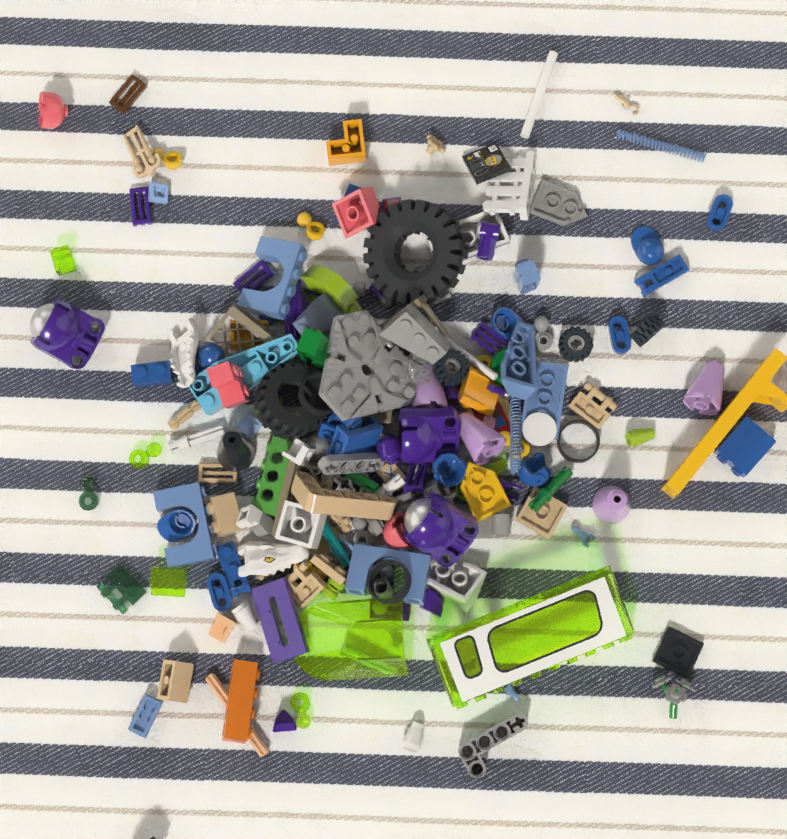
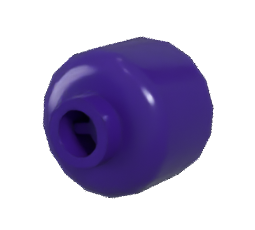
M394 435L380 438L376 449L381 461L387 462L388 465L398 463L402 449L400 440L394 438Z

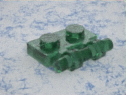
M121 564L106 577L111 582L109 586L106 587L103 582L97 585V589L101 592L100 595L103 598H107L113 604L112 607L116 611L119 610L122 615L129 610L124 605L127 601L134 606L147 593ZM115 589L123 595L120 599L112 593Z

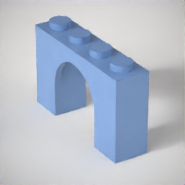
M260 236L255 254L263 261L283 265V277L280 283L269 291L243 288L238 305L250 314L285 320L286 314L290 310L291 299L296 292L297 281L302 274L303 263L307 259V250L301 243Z
M196 482L153 491L156 511L160 513L185 508L194 512L199 522L198 532L190 542L164 548L167 567L173 569L215 560V554L218 553L216 543H212L211 540L214 532L212 524H208L207 517L210 515L207 505H204L203 498H206L205 487H201L200 483Z
M365 542L354 544L345 585L347 594L366 597L368 589L367 577L370 570L378 562L392 559L404 565L411 575V587L408 594L403 598L404 603L424 606L432 564L431 555H427L423 551H417V553L409 552V550L404 548L393 550L384 545L374 547Z

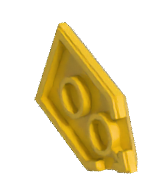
M468 462L460 489L473 516L477 518L478 522L510 507L511 504L495 471Z

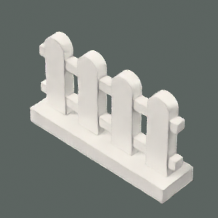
M527 151L526 158H523V156L506 158L511 170L516 171L507 172L488 180L494 186H489L485 189L486 197L492 198V200H487L483 203V210L490 213V215H495L496 213L515 215V213H519L520 220H528L536 168L534 151ZM500 184H513V186H500ZM498 198H511V200H498Z

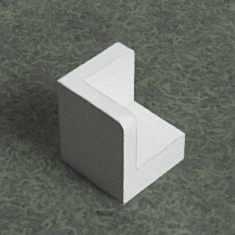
M296 438L289 451H283L282 455L299 466H307L316 449Z

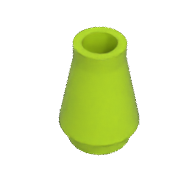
M630 429L629 432L625 433L626 443L629 447L633 446L636 448L651 439H655L654 429Z

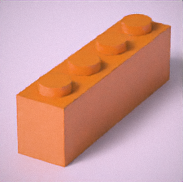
M234 659L232 662L221 741L245 744L248 739H251L252 727H249L250 719H254L255 708L252 707L253 700H256L258 688H255V681L259 680L260 669L257 668V662Z

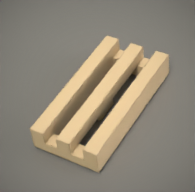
M199 463V483H237L238 472L203 471V468L223 467L220 463ZM203 475L233 476V478H203Z

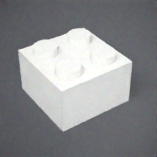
M285 500L275 538L307 548L318 549L327 515L307 512L299 503Z

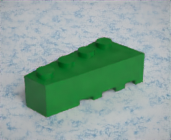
M313 327L310 329L304 328L296 350L304 365L311 367L310 369L323 372L325 359L330 358V353H327L329 339L321 334L322 331Z

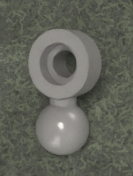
M538 316L534 321V326L539 332L535 335V348L539 351H546L553 343L552 336L546 332V329L549 327V320L545 316ZM545 338L547 343L541 344L540 339Z
M352 518V526L357 529V533L353 537V544H359L360 537H365L366 543L372 544V536L364 529L367 525L366 518Z
M367 519L369 524L368 533L373 537L380 536L383 533V522L378 519Z

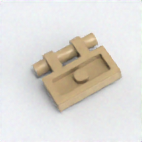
M587 382L584 386L589 392L587 396L580 391L568 407L599 430L611 415L605 409L609 407L614 411L618 405L612 401L613 398L607 397L599 391V387ZM595 396L602 402V405L599 406L591 399Z
M307 561L298 564L291 574L285 576L292 590L294 602L300 609H303L327 586L325 581L315 571L310 575L307 573V569L310 566ZM298 577L302 580L300 584L296 582Z

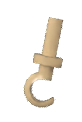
M618 94L614 96L616 100L623 104V108L627 107L630 109L632 106L636 107L637 111L633 115L638 114L639 107L636 104H629L630 101L628 99L625 101Z

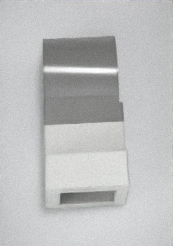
M251 504L241 508L236 525L241 529L248 527L253 530L256 536L263 537L272 533L274 521Z

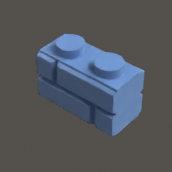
M526 258L517 262L513 277L516 284H518L517 287L520 294L534 291L539 286L541 277L538 270H536L537 267L534 260Z

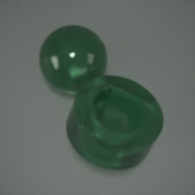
M85 475L80 479V487L84 489V493L79 497V505L86 511L94 510L99 505L98 495L92 492L95 480L90 475ZM87 497L91 499V504L89 505L85 503Z

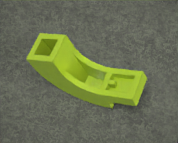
M313 264L301 276L310 291L322 294L327 292L343 314L363 311L356 300L358 295L334 271L324 266Z

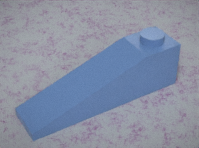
M517 321L501 363V381L509 396L526 400L537 389L535 328L533 325Z

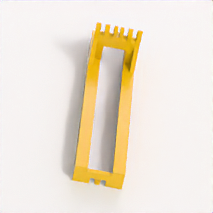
M775 348L766 357L661 488L662 491L672 499L678 495L752 402L772 405L780 412L787 410V394L770 382V379L786 361L787 356Z

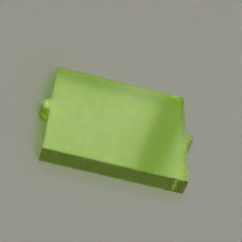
M151 566V578L149 579L151 595L185 597V586L187 585L185 568Z

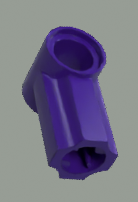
M482 221L476 258L483 261L493 260L495 244L498 241L501 224Z

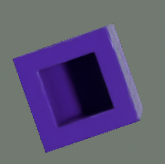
M428 589L424 606L420 605L419 608L440 618L443 611L442 601L434 591Z

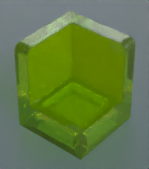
M68 245L50 250L55 271L59 276L77 270L72 251Z

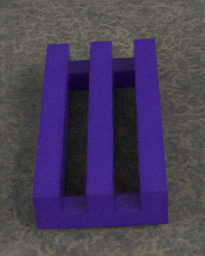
M149 188L129 189L133 226L152 225L150 202H148ZM135 192L138 194L140 220L136 218ZM142 192H145L147 219H144Z
M261 260L237 279L233 285L241 293L243 288H248L267 272L268 274L249 288L257 290L273 277L274 273ZM260 267L264 268L259 273H257L253 278H251L248 282H246L242 287H240V284L249 276H251L255 271H257Z
M483 322L471 336L472 340L493 356L497 352L477 337L478 334L497 349L504 350L505 348L486 335L482 329L506 346V349L509 343Z
M415 462L410 464L403 487L404 493H408V491L416 493V491H419V494H423L431 469V462ZM419 465V466H418V470L416 471V474H415L414 483H413V485H411V482H412V479H413V475H414L416 466Z

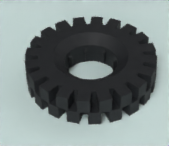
M407 199L401 200V204H391L387 207L389 211H381L377 215V224L370 226L367 230L371 233L370 238H365L363 247L368 248V253H363L364 263L369 264V268L365 269L367 275L375 280L372 284L377 290L383 291V295L397 300V302L410 304L422 294L427 298V304L435 302L437 297L443 298L449 293V288H455L460 281L457 279L458 274L463 275L466 265H463L462 262L463 259H468V249H465L463 244L467 243L465 233L460 232L462 226L457 219L452 218L453 214L447 209L428 201ZM420 232L428 237L427 240L432 243V259L422 271L413 270V272H410L405 268L406 265L401 262V246L408 236L414 233L420 235Z

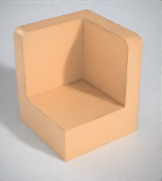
M217 613L214 619L215 622L208 634L225 644L236 623Z

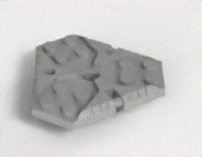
M367 310L338 315L333 318L327 348L330 358L325 359L318 395L342 421L377 413L378 410L385 412L412 405L419 380L420 370L399 349L397 344H393L379 335L382 327L378 325L377 321Z

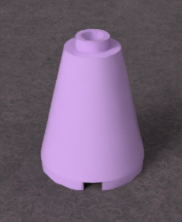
M716 360L707 362L684 395L683 402L689 409L693 410L696 408L700 414L709 416L717 415L718 411L720 412L725 368L721 362Z
M424 363L419 367V380L413 404L410 407L444 408L448 406L443 384L438 382L439 377L435 379L434 375L436 372H432L434 368L432 363Z
M462 413L458 416L460 436L477 465L487 464L490 462L489 458L492 455L497 457L506 444L503 435L470 413Z
M605 486L594 495L592 508L595 516L600 521L617 524L628 516L631 509V501L628 494L622 488Z

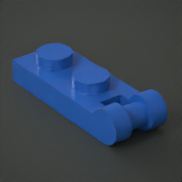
M679 254L637 278L634 283L642 290V296L646 297L689 272V268ZM650 279L653 285L648 287L645 281Z
M233 540L216 546L217 556L233 598L239 596L242 592H250L251 587L247 577H240L238 575V568L242 566ZM241 579L242 585L235 586L234 582Z

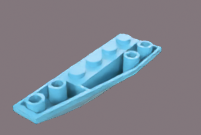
M288 334L221 359L208 368L227 361L237 364V366L241 367L244 377H242L243 384H246L248 389L251 390L262 382L273 368L278 365L282 366L298 354L296 350L298 343L292 334ZM205 369L196 375V381L189 386V389L206 415L213 416L222 410L223 406L218 390L212 388L207 370Z

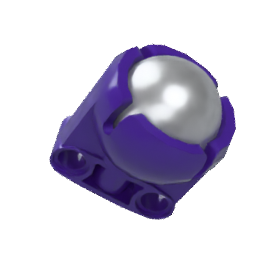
M55 298L50 304L39 307L33 313L30 320V330L33 337L30 342L36 349L68 365L70 368L81 369L87 364L103 335L105 324L101 319L89 315L63 299ZM92 322H96L98 324L99 328L97 332H93L91 330L90 326ZM75 355H78L81 360L77 366L72 362Z
M430 493V495L414 501L405 512L403 536L406 541L427 555H431L442 567H451L464 554L479 533L478 520L475 516L467 514L436 493ZM467 525L474 526L472 528H466ZM450 554L448 557H443L442 555Z

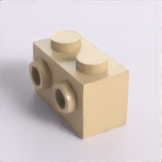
M234 492L215 496L208 500L209 515L212 514L213 518L212 529L214 533H217V537L244 530V528L241 529L236 525L239 509Z
M163 659L157 699L187 703L194 664Z

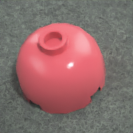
M41 91L38 110H40V129L56 128L62 124L64 117L68 116V106L64 105L60 95Z
M399 511L393 514L390 520L385 521L383 538L395 550L399 548L409 550L415 546L408 543L403 536L405 514Z

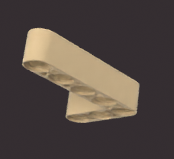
M302 471L295 473L291 488L292 494L303 509L315 514L390 520L397 502L395 498L387 495L322 489L312 475Z

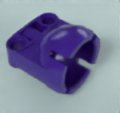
M452 406L444 408L406 407L400 409L398 437L402 439L400 461L405 463L434 462L439 455L444 454L446 451H451L449 453L457 456L460 434L457 410Z

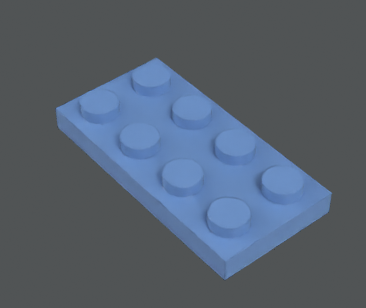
M536 361L537 389L524 400L520 425L521 435H523L522 426L524 420L533 413L541 412L548 414L555 421L557 433L553 440H558L568 372L567 365Z

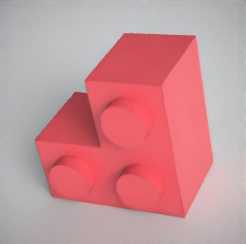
M227 361L206 369L212 388L218 390L223 408L229 409L249 401L248 396L250 392L247 385L243 384L242 377H244L240 366Z

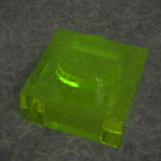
M502 459L488 464L486 468L495 471L496 475H500L505 472L504 469L508 467L506 459Z

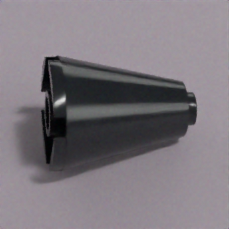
M234 431L226 433L217 448V459L220 465L225 470L231 472L248 469L255 458L253 443L247 437Z

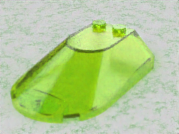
M380 597V599H388V598H391V597ZM375 598L326 601L308 607L299 615L310 652L294 657L295 661L307 674L321 680L409 676L403 630V599L395 604H383Z

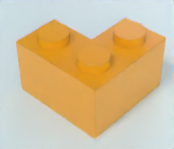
M362 119L343 121L344 139L326 141L329 166L366 162Z

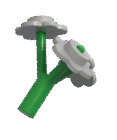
M657 676L654 679L655 683L652 684V688L659 685L662 686L666 694L665 699L670 702L669 718L677 719L678 704L687 700L685 688L695 691L691 688L692 683L688 679L681 678L680 681L674 680L682 685L681 688L678 684L666 687L665 682L672 679L671 676Z

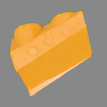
M470 366L469 373L462 380L458 393L459 404L463 408L471 407L477 410L479 414L491 417L499 394L487 390V386L490 384L501 387V385L483 372Z

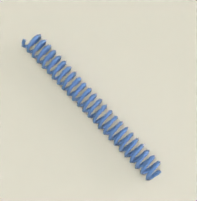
M621 129L618 130L615 139L618 137L619 140L622 137V141L626 137V142L628 139L629 142L633 139V144L637 139V145L640 142L641 146L644 142V147L646 144L647 147L651 144V149L655 144V150L657 146L658 151L662 147V152L664 149L665 152L669 149V154L673 149L672 154L674 155L676 151V156L680 151V157L684 152L683 157L685 158L687 154V159L691 154V160L695 154L694 161L698 157L699 162L702 157V163L708 154L705 153L704 155V152H697V150L693 152V149L690 150L689 148L686 150V147H679V145L675 147V144L672 145L671 143L668 145V142L664 144V141L661 142V140L657 142V139L654 140L653 138L650 140V137L646 139V136L643 137V135H640V137L639 134L633 133L632 135V132L628 135V131L622 130L621 132Z
M513 397L510 399V470L512 468H521V399Z

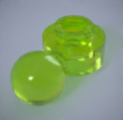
M152 442L147 446L146 451L134 450L129 455L130 465L136 469L145 468L149 463V457H158L162 453L161 445L157 442ZM137 456L141 457V461L139 463L135 461V458Z
M298 692L291 697L290 705L299 714L296 718L297 726L301 729H307L312 723L311 717L306 714L310 707V699L305 693ZM298 699H303L302 705L296 704Z

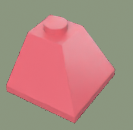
M373 187L360 188L332 203L345 239L376 224L379 202Z

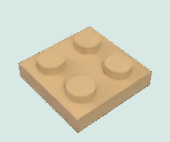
M534 487L515 521L549 540L568 505L552 497V500L546 502L539 512L532 511L528 504L538 495L540 490Z
M322 552L315 554L310 562L338 584L346 583L347 568L334 563V558L326 552L324 554Z

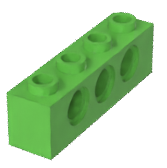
M276 436L272 437V441L268 440L266 451L268 456L267 459H263L261 470H264L262 478H258L256 488L259 489L258 494L252 500L253 506L271 517L276 516L289 461L288 458L283 456V460L276 463L273 461V456L278 453L282 454L283 451H289L294 442ZM271 472L278 473V478L275 481L268 480V475ZM272 491L274 493L272 499L265 500L263 498L264 492Z

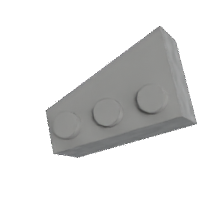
M412 303L408 304L384 325L379 334L432 364L442 358L448 352L451 345Z

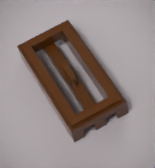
M132 74L112 97L109 104L125 115L147 88V85ZM135 81L136 83L131 87L130 90H128L125 96L117 104V100L122 96V94L127 90V88L132 84V82Z

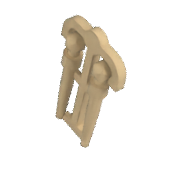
M136 125L129 132L123 134V138L133 159L132 162L136 166L132 170L137 178H144L155 173V170L162 164V157L160 153L154 155L139 126ZM136 132L138 133L139 138H140L141 143H142V145H143L144 148L141 147V145H140V143H139V140H138V138H137V136H136V134H135ZM127 137H132L138 150L137 153H135ZM138 156H141V158H142V160H143V163H144V165H145V167H146V168H145V171H144V167L141 165V161H140V159H139Z

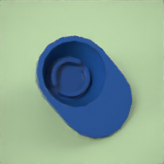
M646 226L638 227L634 230L631 236V245L640 262L646 265L659 263L664 257L665 250L655 230Z
M507 307L497 309L490 319L491 328L494 332L501 335L507 341H510L516 322L525 323L519 315Z
M214 343L201 345L195 356V374L198 375L215 362L224 359L225 353L222 348Z
M175 509L159 519L157 529L165 540L176 542L189 536L194 531L196 519L194 514L188 509Z

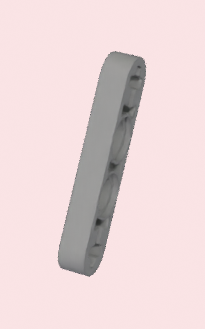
M376 452L335 454L322 457L318 462V467L325 475L366 473L380 470L385 462L381 461Z

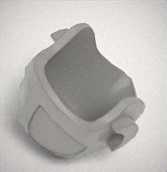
M314 433L308 436L304 442L316 449L310 464L318 466L319 460L327 455L331 442L319 437L318 433Z

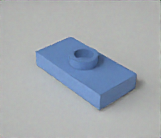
M145 694L128 730L146 738L164 702Z

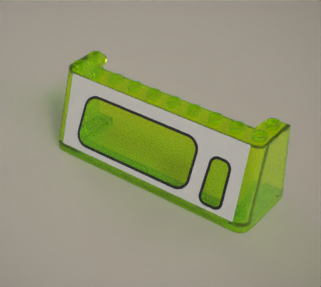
M608 565L426 639L425 643L451 708L456 706V709L468 706L467 701L475 698L477 702L487 698L486 693L493 691L495 695L504 691V686L512 684L513 687L524 683L523 678L530 676L531 679L541 676V671L545 669L551 672L560 668V663L566 661L567 664L578 661L577 656L585 654L586 657L597 653L596 649L603 646L605 650L615 646L614 641L619 640V643L630 640L633 638L632 634L635 633L612 568Z

